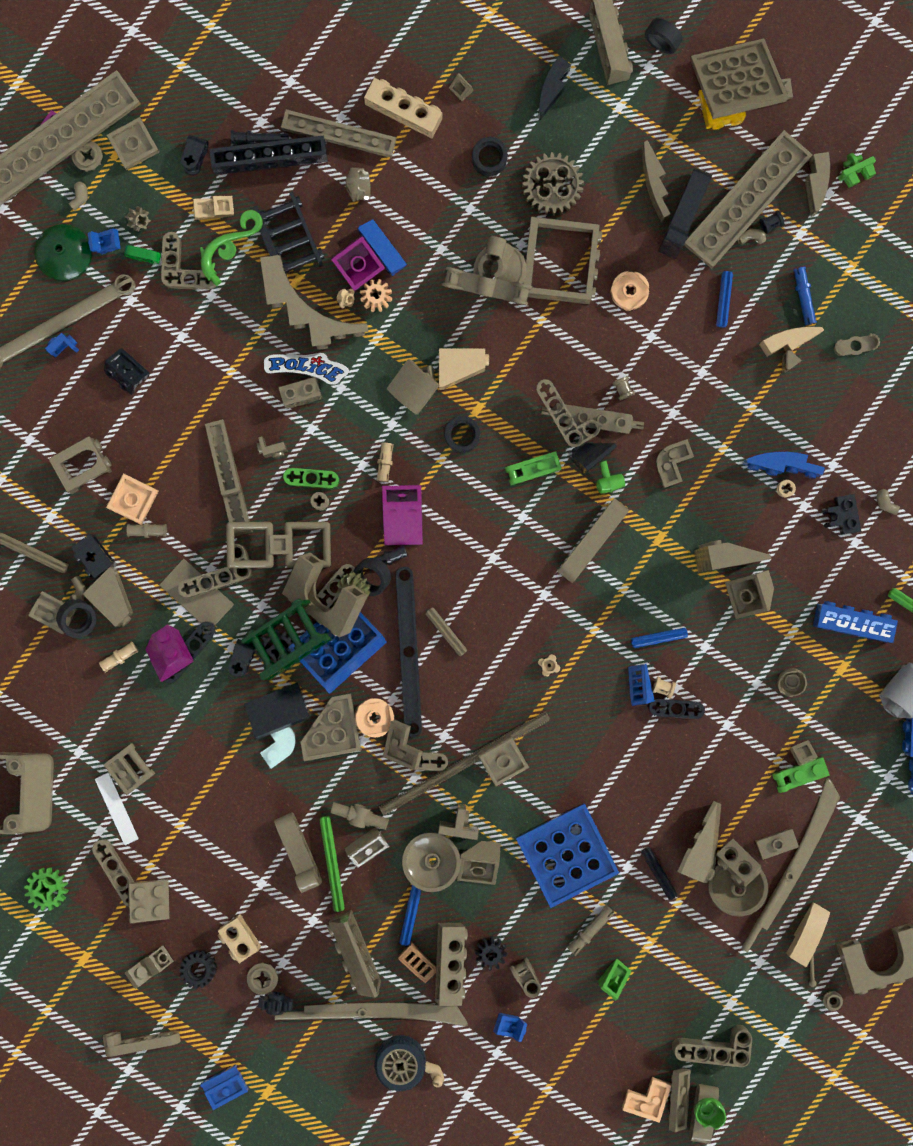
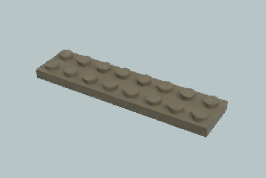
M784 130L690 235L684 245L712 269L811 158L812 154Z

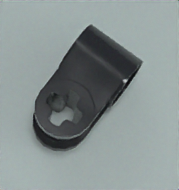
M192 135L187 137L185 149L181 157V163L187 174L197 175L200 172L204 157L208 151V140Z
M241 639L237 640L228 668L231 675L242 677L248 672L256 651L253 643L242 644ZM239 663H241L240 667H242L243 670L238 671V673H236L237 670L234 669V666L239 665Z

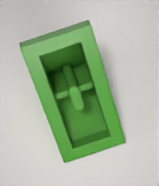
M615 959L600 977L598 984L604 992L616 1001L631 970L618 959Z

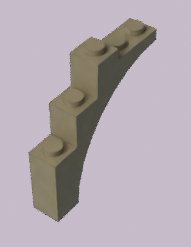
M281 255L260 257L267 305L272 304V308L283 307V303L286 302L290 326L294 325V329L305 328V324L309 323L312 346H316L317 349L328 348V344H331V336H334L335 339L346 338V334H353V337L365 336V332H368L367 323L351 324L336 321L323 316L307 305L291 286L283 268Z

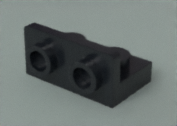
M120 348L105 360V374L119 383L121 389L129 392L131 395L135 392V388L149 377L150 373L123 348Z

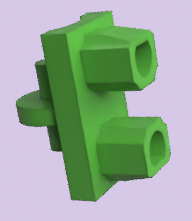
M854 153L848 154L847 161L843 163L844 168L847 169L843 170L842 174L838 176L839 181L844 180L847 186L851 188L860 182L857 173L861 172L865 180L872 178L876 174L873 166L876 162L874 156L859 163V161L863 160L862 155L856 157Z

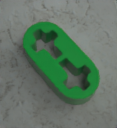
M130 245L125 247L124 256L127 258L152 264L160 263L161 254L159 252Z

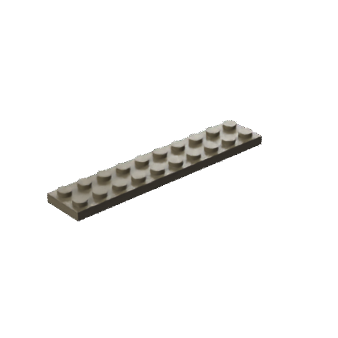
M117 70L0 154V206L141 104Z

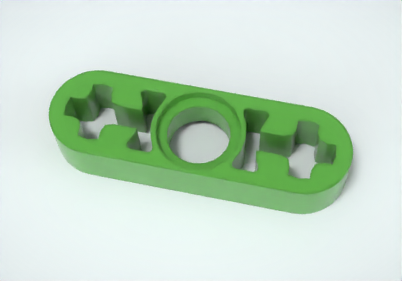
M289 468L283 475L284 481L290 486L334 489L339 484V477L333 471ZM291 472H294L296 476H301V472H304L302 477L303 483H300V479H294L291 482L287 476L291 475ZM310 473H314L317 476V480L313 484H309L306 481V477ZM320 474H323L322 478H329V475H332L336 479L335 482H332V485H329L327 481H322V485H319Z

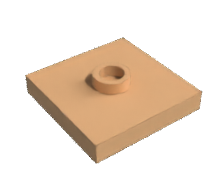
M123 473L106 508L142 525L159 491Z

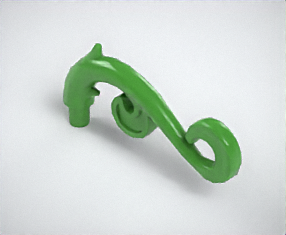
M247 210L243 212L240 218V225L243 229H246V222L249 219L255 221V226L251 230L224 234L211 241L205 250L202 247L200 248L202 271L205 277L216 286L222 281L214 270L215 263H212L214 252L218 247L226 245L225 250L219 248V256L225 260L232 259L236 254V246L232 241L254 235L262 228V217L257 211Z

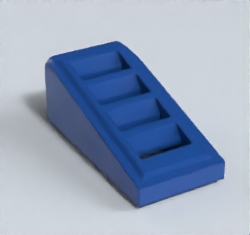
M647 663L629 666L632 706L654 702ZM635 671H641L642 674L636 675Z

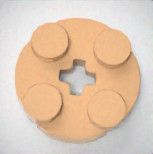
M623 272L613 281L610 290L612 299L618 307L626 311L638 309L648 298L649 283L638 272ZM627 286L629 288L634 287V295L626 294Z
M376 698L365 700L358 705L355 713L357 728L361 733L369 737L385 735L389 730L390 722L394 720L392 708L383 700ZM373 712H375V715H379L376 723L369 719Z

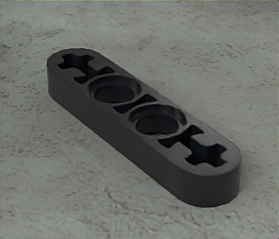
M202 622L185 642L193 660L196 659L215 636L217 629L212 622ZM210 625L211 634L207 633L204 635L203 638L206 639V641L204 642L202 638L196 636V634L198 633L199 635H202L205 631L203 627H208ZM194 639L200 642V647L196 651L190 648V642ZM192 663L173 675L175 676L174 679L169 678L164 680V682H176Z

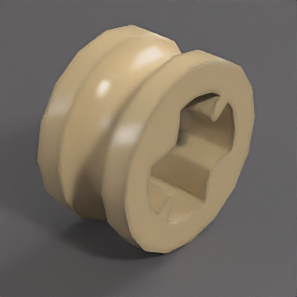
M784 480L777 485L776 490L779 496L786 498L795 493L796 487L792 481ZM788 484V488H791V490L785 494L783 493L782 486Z

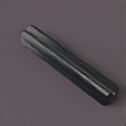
M646 847L641 850V854L669 900L676 898L678 894L651 848Z

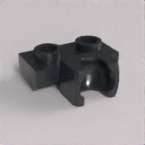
M855 494L834 497L835 507L822 509V514H829L831 516V521L824 524L825 528L839 526L840 535L861 532Z

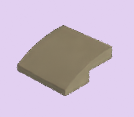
M408 359L389 384L387 390L405 407L418 415L440 385L429 373L423 372L413 360Z

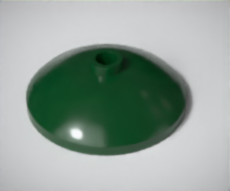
M69 224L51 226L39 236L34 250L36 263L40 270L51 279L57 281L76 279L88 269L91 263L92 251H90L88 244L89 239L75 226ZM62 246V250L57 252V248Z

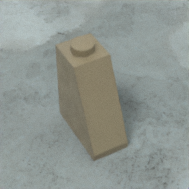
M109 567L83 595L115 627H120L121 625L124 627L130 622V616L133 614L118 570L115 567Z

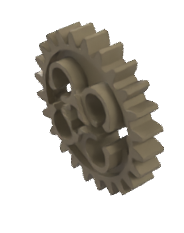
M551 152L549 158L544 153L542 160L537 156L536 163L530 162L531 168H526L525 170L528 175H523V180L527 182H523L522 187L527 188L523 194L529 195L526 200L527 202L533 201L532 208L539 206L538 212L545 209V215H547L550 210L553 216H555L556 210L563 214V208L570 211V205L576 206L575 200H580L581 198L578 193L583 192V188L579 186H582L584 181L579 180L582 178L583 173H577L580 167H573L574 160L568 162V156L561 159V153L554 157V153ZM560 171H564L567 174L566 182H569L574 177L571 183L573 188L571 185L566 187V192L568 193L566 196H561L558 193L559 190H563L564 178L557 174ZM540 172H545L548 177L543 178L542 182L543 190L549 194L547 197L540 196V186L531 191L535 185L533 180L535 183L540 181V176L538 175ZM551 181H554L555 187H552Z

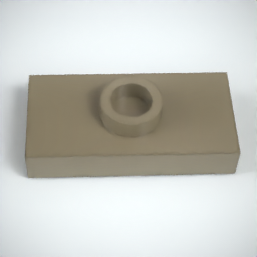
M792 828L755 840L762 860L799 847Z

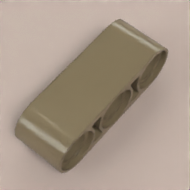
M698 1084L690 1123L689 1139L694 1142L710 1144L714 1128H704L697 1122L694 1109L697 1102L703 1098L718 1100L719 1088Z

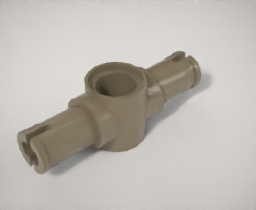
M333 802L330 811L331 814L346 818L349 824L360 828L369 827L370 825L386 830L389 821L388 818L375 815L370 811V808L359 804L348 807Z

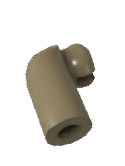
M82 182L74 184L75 198L68 203L74 211L88 199L87 187Z
M76 576L71 579L76 590L69 600L80 599L84 601L85 596L83 593L87 589L81 577Z

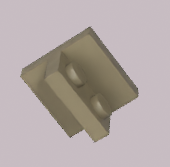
M458 804L455 823L440 821L438 834L477 840L478 827L468 825L469 811L466 810V805Z

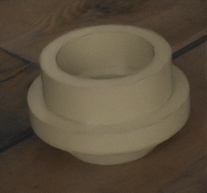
M829 991L823 997V1004L828 1010L836 1011L841 1008L843 999L838 992ZM834 997V998H835V1002H834V1003H830V1002H829L830 998Z

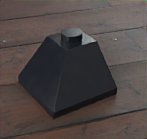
M585 443L583 446L574 447L571 450L573 454L569 458L584 475L609 455L617 445L615 443Z

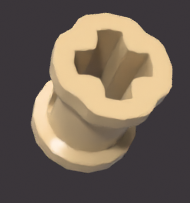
M656 677L652 691L653 693L664 694L667 698L671 699L676 683H669L661 680V677Z

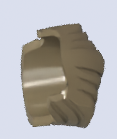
M351 167L345 181L349 196L353 202L370 199L369 172H366L364 168Z

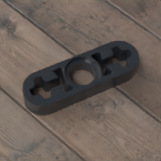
M656 698L654 702L648 704L649 712L654 716L699 719L705 713L704 705L697 701ZM656 702H659L661 706H666V702H669L667 706L668 714H665L666 710L659 709L658 713H656L652 706L656 705ZM675 703H679L682 707L679 714H673L671 711V707ZM685 703L688 704L687 708H694L697 705V708H700V712L694 715V712L686 711Z

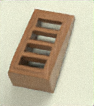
M413 942L398 955V959L424 983L436 973V965ZM413 951L415 954L408 960L406 957ZM419 957L420 960L413 965L412 962ZM424 961L426 964L418 970L417 968ZM430 967L431 970L424 976L422 973Z

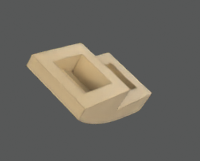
M232 196L193 199L195 220L234 216Z

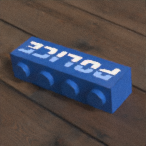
M824 601V604H817L813 627L885 643H893L898 620H893L891 615L880 614V616H875L873 611L862 609L861 612L854 611V607L843 605L842 608L835 607L836 603Z

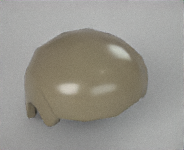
M788 668L782 671L777 679L780 693L788 697L798 696L803 693L807 686L805 674L796 668Z

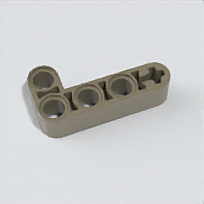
M542 379L537 383L536 390L569 446H580L599 433L600 426L593 419L585 420L578 425L575 423L551 381ZM541 384H549L548 391L550 394L554 392L556 395L549 397L545 401L544 397H547V394L544 391H540L542 388ZM553 399H557L560 402V407L557 410H552L549 407V403ZM562 416H567L570 420L569 424L565 427L559 424V419ZM588 423L595 424L596 429L593 433L586 432L585 428ZM571 433H578L579 440L576 443L569 441Z
M234 544V550L236 548L242 550L241 557L235 558V561L250 560L246 548L242 545ZM224 567L182 581L178 586V592L183 597L192 598L250 579L253 575V568H247V575L242 577L239 574L240 568ZM227 572L230 578L224 583L221 580V575ZM205 578L211 580L209 588L203 587L202 582ZM187 585H188V586H195V585H197V587H198V588L191 589V590H190V594H189V592H185V590H184V589L187 588Z
M291 812L275 819V826L296 873L295 880L300 892L303 893L319 886L322 882L320 872L294 813Z
M736 1025L732 1028L730 1043L689 1038H676L672 1042V1050L676 1058L681 1061L745 1067L749 1064L751 1058L752 1036L744 1025ZM740 1033H746L743 1039H737ZM705 1048L703 1054H697L698 1049ZM719 1050H724L723 1056H716ZM739 1052H743V1053H744V1055H743L742 1058H740V1059H736V1058H735L736 1055H737V1053H739Z

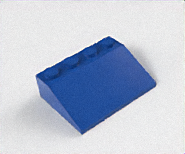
M361 612L351 632L341 637L333 635L328 628L316 622L313 626L317 633H328L331 641L300 660V662L330 694L387 642L383 635ZM306 631L299 638L302 643H306L310 640V635ZM291 644L288 649L293 652L295 645Z

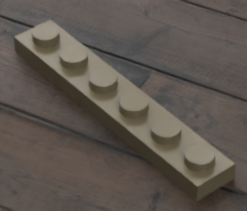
M287 109L281 126L283 131L307 137L324 135L327 142L392 158L396 143V137Z

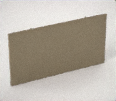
M183 558L162 581L160 586L195 617L198 622L206 621L216 625L234 604L218 589L192 598L181 596L178 592L179 584L184 580L202 575ZM205 578L202 582L203 587L209 588L211 583ZM187 585V588L184 589V590H185V592H189V594H190V590H191V589L198 588V587H197V585H195V586H188V585Z

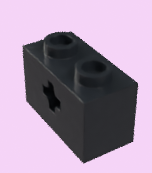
M88 534L71 547L74 551L73 556L78 562L82 561L86 567L84 568L85 572L91 578L98 579L109 567L117 566L116 562L94 534ZM90 554H96L94 556L95 561L90 560L92 558Z

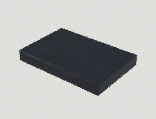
M298 682L244 704L256 740L310 719Z

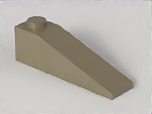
M713 801L703 820V830L696 833L694 837L695 845L691 849L688 848L677 871L703 883H708L715 875L714 867L716 864L721 803Z

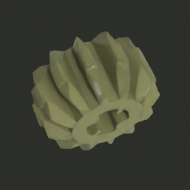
M352 572L344 575L338 582L337 593L340 594L344 587L355 585L369 596L370 585L365 583L367 578H361V573L356 575Z

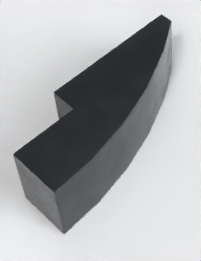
M558 56L553 63L542 88L538 110V119L542 120L564 92L565 83L562 81L570 72L571 64L561 56Z

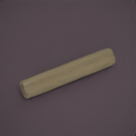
M433 607L426 611L427 617L459 656L465 654L467 649Z

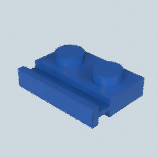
M236 1064L200 1084L213 1110L249 1090Z

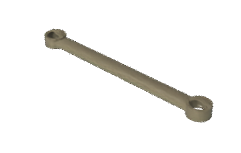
M120 275L111 285L0 347V368L7 360L116 298L132 294L136 286L134 280L128 275ZM132 283L129 290H120L123 285Z

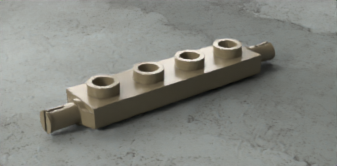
M556 403L554 408L550 409L557 410L560 407V403ZM565 404L577 425L585 420L593 419L598 422L602 430L628 434L632 428L643 430L644 422L633 421L632 414ZM542 406V410L548 411L546 407ZM541 411V415H550L549 412ZM562 416L559 419V423L569 424L570 422L567 416ZM588 423L586 425V427L596 429L594 423Z

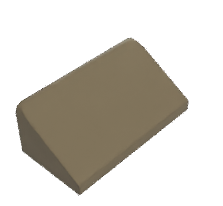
M374 827L348 845L345 851L349 859L359 868L388 848L389 845L377 827Z

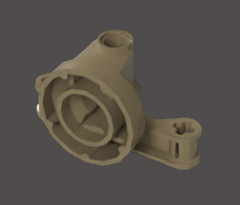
M490 236L487 247L478 254L474 263L473 273L446 267L447 274L445 282L442 283V286L467 291L528 306L529 290L532 289V286L523 284L527 270L524 256L517 248L506 243V239L496 236ZM497 260L498 270L494 274L495 278L491 279L490 268Z

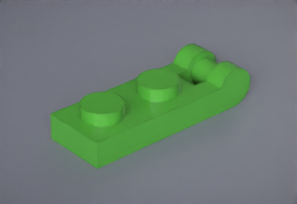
M556 451L505 467L506 473H509L510 486L562 470ZM521 469L523 476L517 477L516 470Z
M818 757L816 760L802 766L795 765L772 774L773 779L778 784V793L786 792L789 789L830 776L823 757ZM788 776L790 782L785 783L784 777Z

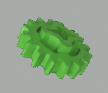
M49 867L46 871L44 868H41L39 873L35 871L32 873L33 877L27 879L30 884L24 886L25 889L29 890L25 896H30L31 899L28 903L34 902L35 909L41 906V911H44L47 907L50 911L54 909V906H60V901L66 899L63 894L69 891L64 889L68 882L62 881L65 875L59 876V870L53 873L52 867ZM39 879L37 888H35V884ZM58 890V895H57V897L54 899V897H55V894H54V893Z

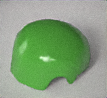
M703 1098L697 1102L694 1109L696 1121L704 1128L713 1127L717 1130L725 1124L727 1118L725 1109L717 1099Z

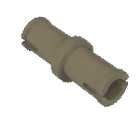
M127 524V537H167V524Z

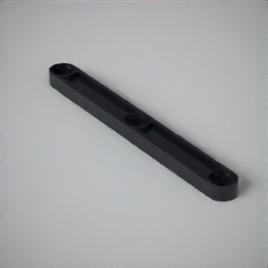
M401 567L396 572L404 724L409 726L411 723H416L419 726V731L415 734L409 732V736L417 737L422 731L414 578L410 568ZM402 570L410 572V578L406 581H402L399 578V573ZM411 646L414 648L415 652L412 657L404 655L405 647Z

